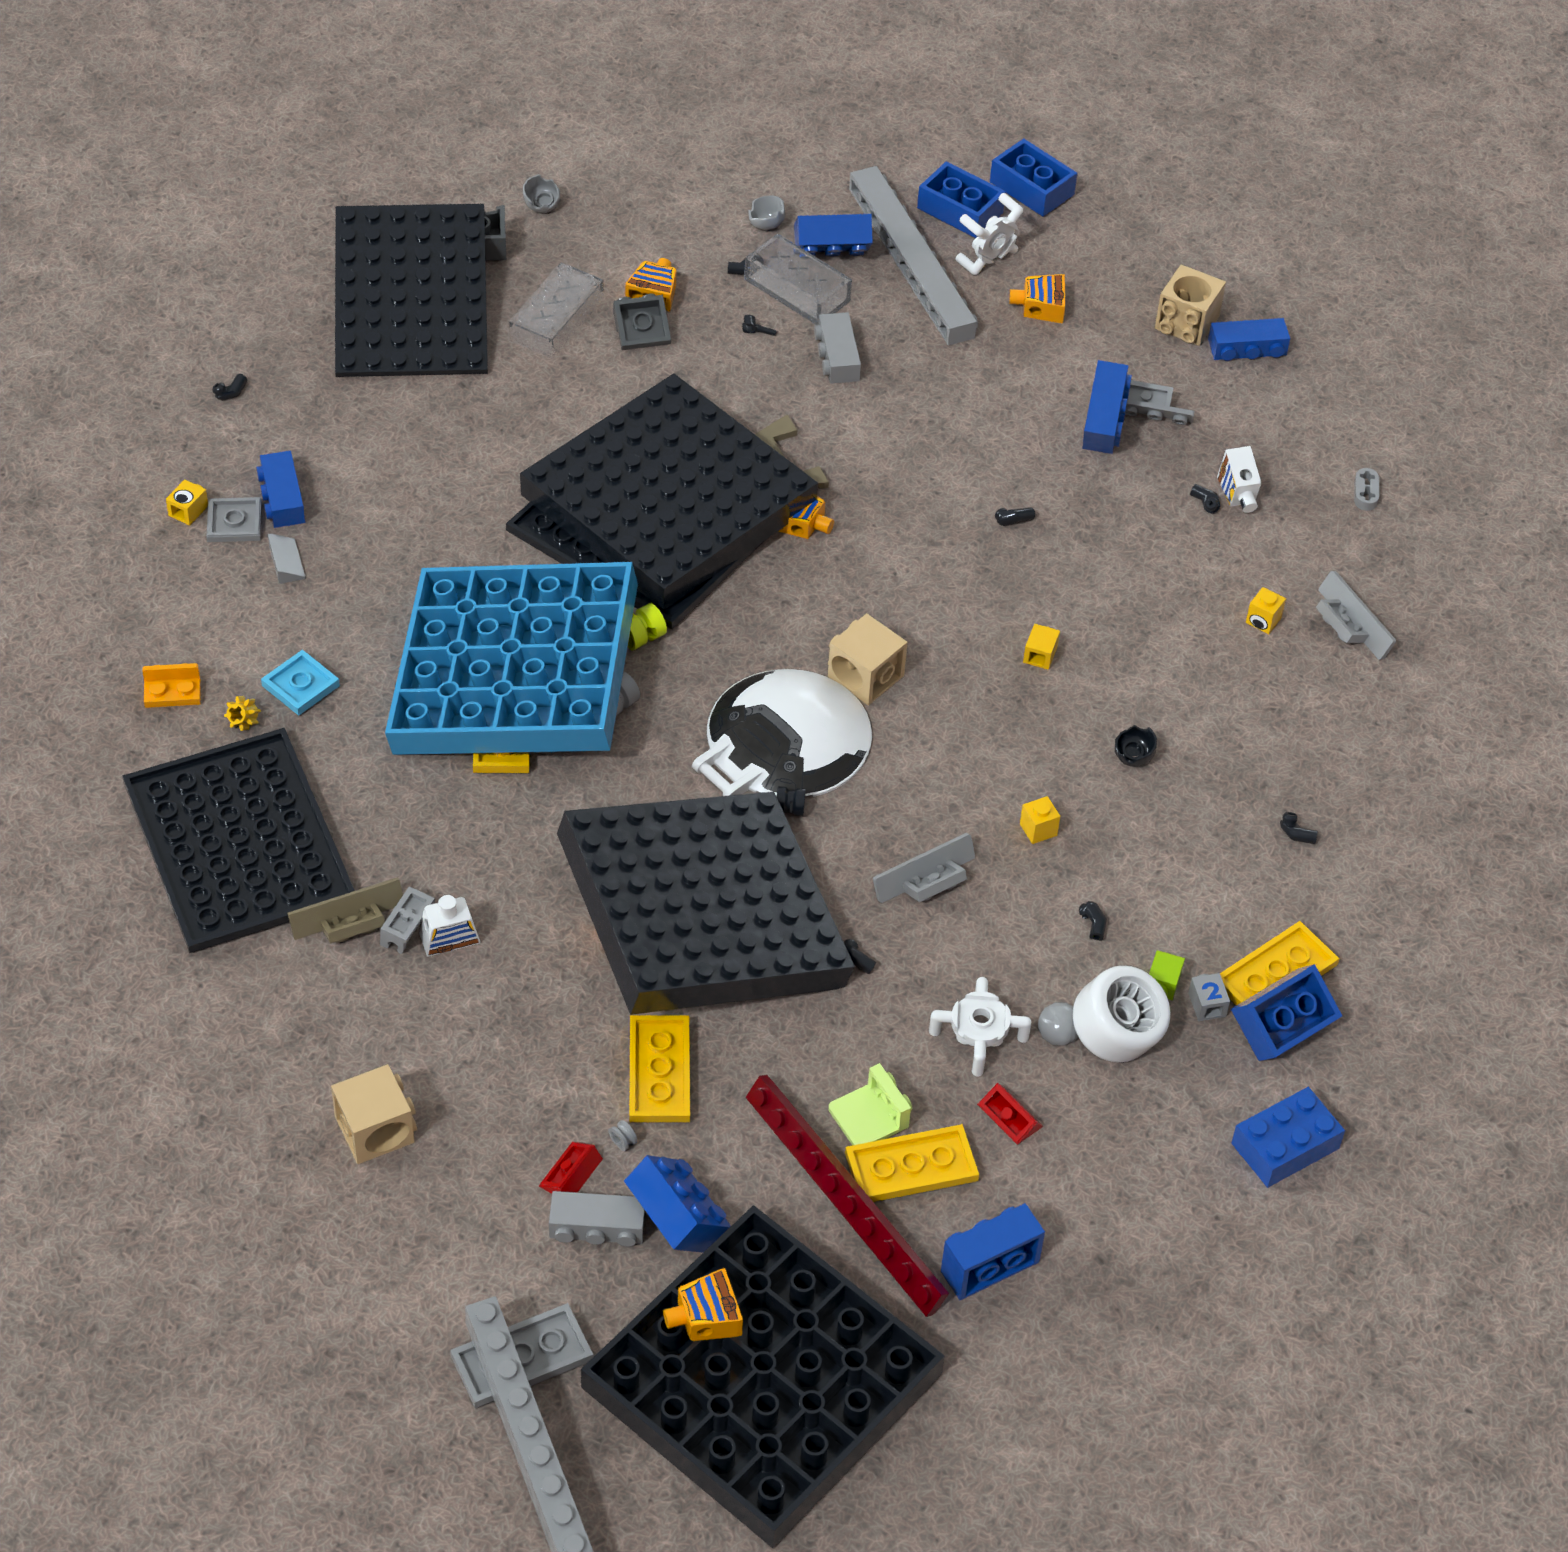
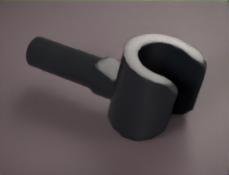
M753 315L744 316V323H742L744 333L762 332L773 336L776 335L777 330L756 324V318Z

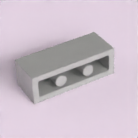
M849 312L820 314L819 323L814 326L815 339L820 340V343H818L819 357H824L822 361L823 374L828 375L830 384L860 381L861 363Z
M552 1191L549 1238H555L557 1241L564 1243L571 1242L572 1240H586L594 1245L604 1242H617L625 1247L642 1244L645 1210L636 1197Z

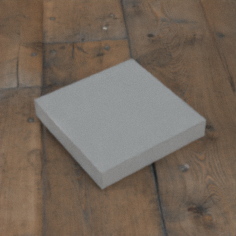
M262 498L208 499L207 542L261 541Z

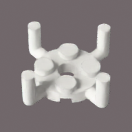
M1002 193L998 200L1011 210L1008 217H991L985 229L967 214L962 215L960 218V222L978 236L972 243V248L975 249L978 259L973 263L963 253H959L955 260L973 275H978L986 263H994L993 259L996 257L1001 259L1008 252L1012 254L1018 252V246L1015 244L1017 236L1014 234L1015 229L1018 230V227L1015 223L1023 213V208L1006 193Z
M979 977L976 981L975 992H971L965 995V998L961 1001H957L952 1011L934 1010L931 1013L929 1033L932 1036H938L941 1032L942 1022L951 1023L958 1042L974 1046L972 1074L981 1076L984 1072L986 1047L1001 1045L1010 1027L1018 1028V1041L1022 1043L1027 1042L1030 1035L1031 1019L1026 1016L1011 1015L1009 1007L1001 1003L999 997L988 992V980L985 977ZM977 1015H983L987 1017L989 1021L986 1023H978L974 1020V1017Z

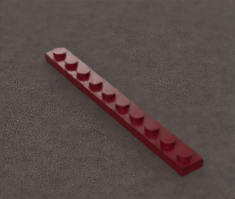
M768 1075L759 1076L745 1098L926 1317L935 1314L949 1295V1292Z

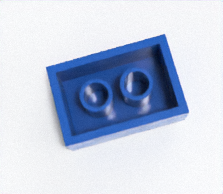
M1024 138L992 160L990 182L1005 190L1007 194L1042 217L1075 194L1077 172Z
M946 161L919 186L917 208L977 238L978 236L960 222L961 216L967 214L985 229L991 217L997 216L999 218L1003 214L1004 205L998 199L1006 191Z
M872 215L798 216L794 223L795 253H801L802 257L816 256V252H825V256H838L841 251H849L850 255H864V251H868L873 244Z
M1098 360L1084 429L1082 449L1113 454L1114 446L1119 447L1132 375L1127 374L1128 365Z
M1315 964L1294 970L1231 1009L1259 1061L1276 1058L1342 1017Z
M1308 1086L1237 1124L1231 1144L1268 1188L1340 1149L1345 1129Z
M647 1155L624 1180L625 1184L674 1250L703 1253L731 1227L726 1220V1213L721 1207L714 1204L708 1196L709 1190L696 1180L692 1174L691 1166L686 1161Z
M1026 1203L1016 1208L1009 1207L991 1220H981L970 1230L952 1234L945 1241L941 1273L959 1301L1039 1263L1045 1231Z

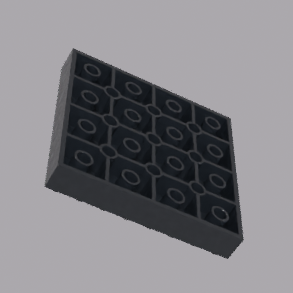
M675 373L520 473L521 495L604 563L632 562L638 582L637 589L663 610L788 525L789 518L817 500L818 482Z
M774 791L564 811L557 836L630 1015L837 990L846 987L855 966Z
M753 1205L581 1368V1388L771 1548H774L942 1375L945 1355ZM725 1268L743 1318L742 1336L692 1341L689 1338L685 1324L668 1329L664 1320L663 1310L679 1306L678 1289L687 1283Z

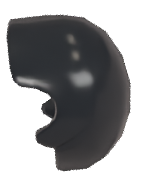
M1133 725L1127 730L1120 732L1115 739L1114 752L1125 765L1139 767L1148 764L1156 754L1157 737L1150 727L1142 729Z

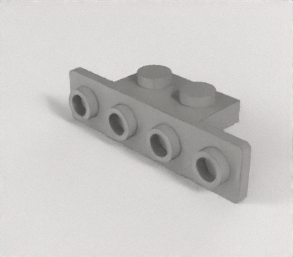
M1131 380L1125 415L1136 416L1137 413L1146 414L1152 420L1168 418L1172 419L1173 423L1179 425H1186L1187 422L1193 423L1195 411L1170 407L1173 387Z
M1330 571L1319 587V592L1325 599H1321L1316 606L1317 610L1323 615V620L1336 630L1338 637L1346 643H1364L1378 660L1384 659L1396 643V639L1336 571Z
M968 833L962 834L874 876L873 883L877 900L883 903L905 892L918 902L926 901L946 889H952L958 883L967 880L966 871L960 865L975 858L971 835Z

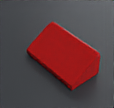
M999 1083L977 1104L1017 1145L1043 1127Z
M572 1142L542 1180L539 1187L551 1194L552 1191L578 1193L603 1158L595 1145Z

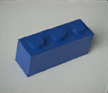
M1284 318L1211 323L1208 341L1214 360L1229 361L1239 358L1255 359L1257 357H1280L1287 355L1290 336Z
M291 451L260 455L261 466H257L256 470L258 481H264V485H260L263 501L268 500V503L264 504L267 520L272 519L274 528L305 523L304 506Z

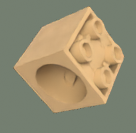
M1180 265L1160 294L1155 329L1160 330L1164 334H1170L1183 339L1187 343L1200 346L1210 331L1211 323L1216 322L1220 316L1226 281Z
M866 613L859 620H854L842 634L834 636L829 644L828 677L843 685L859 700L869 706L904 677L908 642Z
M388 1064L331 1085L335 1119L357 1165L414 1143L413 1132L417 1131V1126L412 1115L416 1114L411 1098H405L402 1093L404 1086L399 1074L393 1075Z

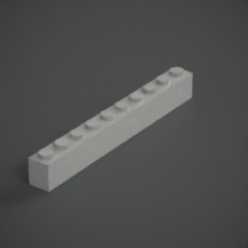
M877 166L850 172L849 190L863 212L872 215L873 228L947 345L974 339L976 329L978 328L977 317L968 309L966 300L961 298L955 283L951 282L948 278L945 267H941L935 252L930 250L925 236L921 235L918 231L915 221L911 220L907 214L905 205H902L898 200L896 191L891 189L886 176L880 172Z
M496 1296L465 1306L467 1329L551 1552H593Z

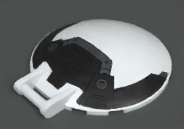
M779 669L757 673L732 685L716 701L707 724V738L710 749L694 760L692 768L697 773H703L723 792V796L740 795L750 790L755 793L757 791L761 793L774 791L777 797L778 786L787 787L788 790L804 788L806 789L805 796H819L844 785L862 768L871 748V723L866 710L857 697L843 685L826 676L796 669ZM715 764L734 783L730 784L711 766Z

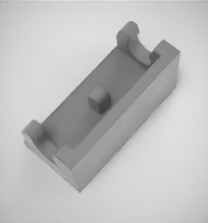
M409 886L381 927L380 945L388 948L391 942L398 946V953H403L406 943L422 921L424 908L427 905L433 904L435 898Z

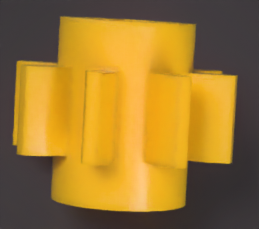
M236 696V702L226 703L228 709L224 717H227L231 722V728L239 726L241 731L249 730V724L259 723L257 717L261 710L257 709L254 704L255 699L245 700L244 696Z

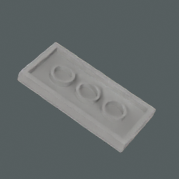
M568 1303L508 1327L530 1386L584 1365L593 1358V1353ZM473 1342L451 1349V1358L474 1407L478 1408L493 1402L494 1398Z

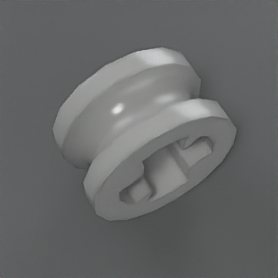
M624 1120L619 1121L617 1127L612 1126L608 1130L611 1140L622 1151H626L629 1148L628 1144L634 1145L637 1143V1136L634 1130Z

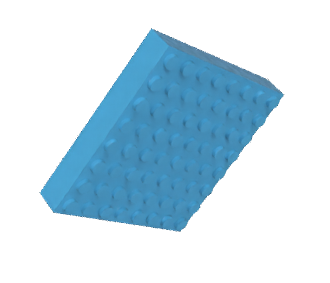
M610 562L422 568L385 730L392 754L610 751L638 587L633 563Z

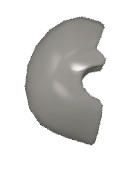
M538 174L528 178L523 184V198L531 210L546 213L554 210L560 202V189L553 179L547 180Z
M773 195L755 199L752 201V209L748 210L749 221L758 229L770 230L777 228L785 218L784 201L780 197Z
M1055 1002L1044 1008L1038 1020V1029L1044 1040L1052 1045L1064 1046L1070 1042H1075L1079 1038L1073 1024L1072 1005L1067 1002Z

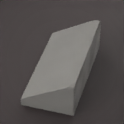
M268 534L269 548L279 584L305 579L295 539Z

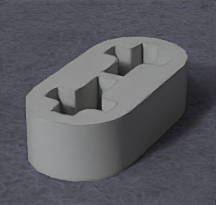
M1362 468L1357 471L1354 481V502L1359 509L1370 511L1377 507L1379 475L1373 469ZM1364 478L1368 479V481L1370 482L1369 485L1365 484ZM1364 494H1368L1369 500H1365Z

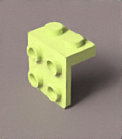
M879 1063L869 1068L868 1085L830 1102L828 1110L850 1143L857 1145L883 1140L909 1128L912 1104L905 1094L902 1095L896 1087L893 1075L890 1072L886 1073Z

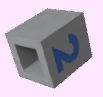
M1220 973L1201 974L1197 977H1192L1188 994L1198 1021L1226 1017L1230 1000Z

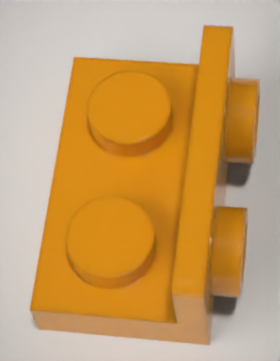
M197 663L143 667L145 708L201 705V679Z

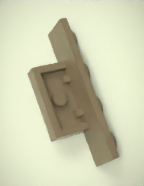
M397 877L288 912L294 939L297 940L323 931L331 944L334 942H344L350 937L361 933L376 931L377 928L382 927L385 923L381 912L395 908L403 896L399 878Z

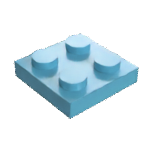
M303 649L261 679L262 686L298 716L340 686L339 678Z

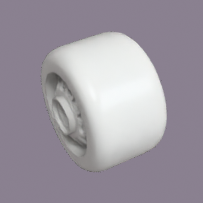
M1115 966L1100 973L1080 991L1073 1006V1024L1079 1039L1091 1053L1106 1061L1123 1063L1140 1057L1163 1038L1170 1022V1005L1165 991L1150 974L1132 966Z

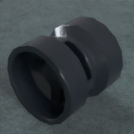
M778 786L777 799L784 814L789 812L795 816L803 817L806 789L788 790L787 787Z

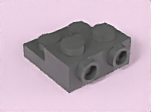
M646 294L640 298L622 297L613 302V315L616 331L619 334L621 350L671 344L663 295Z

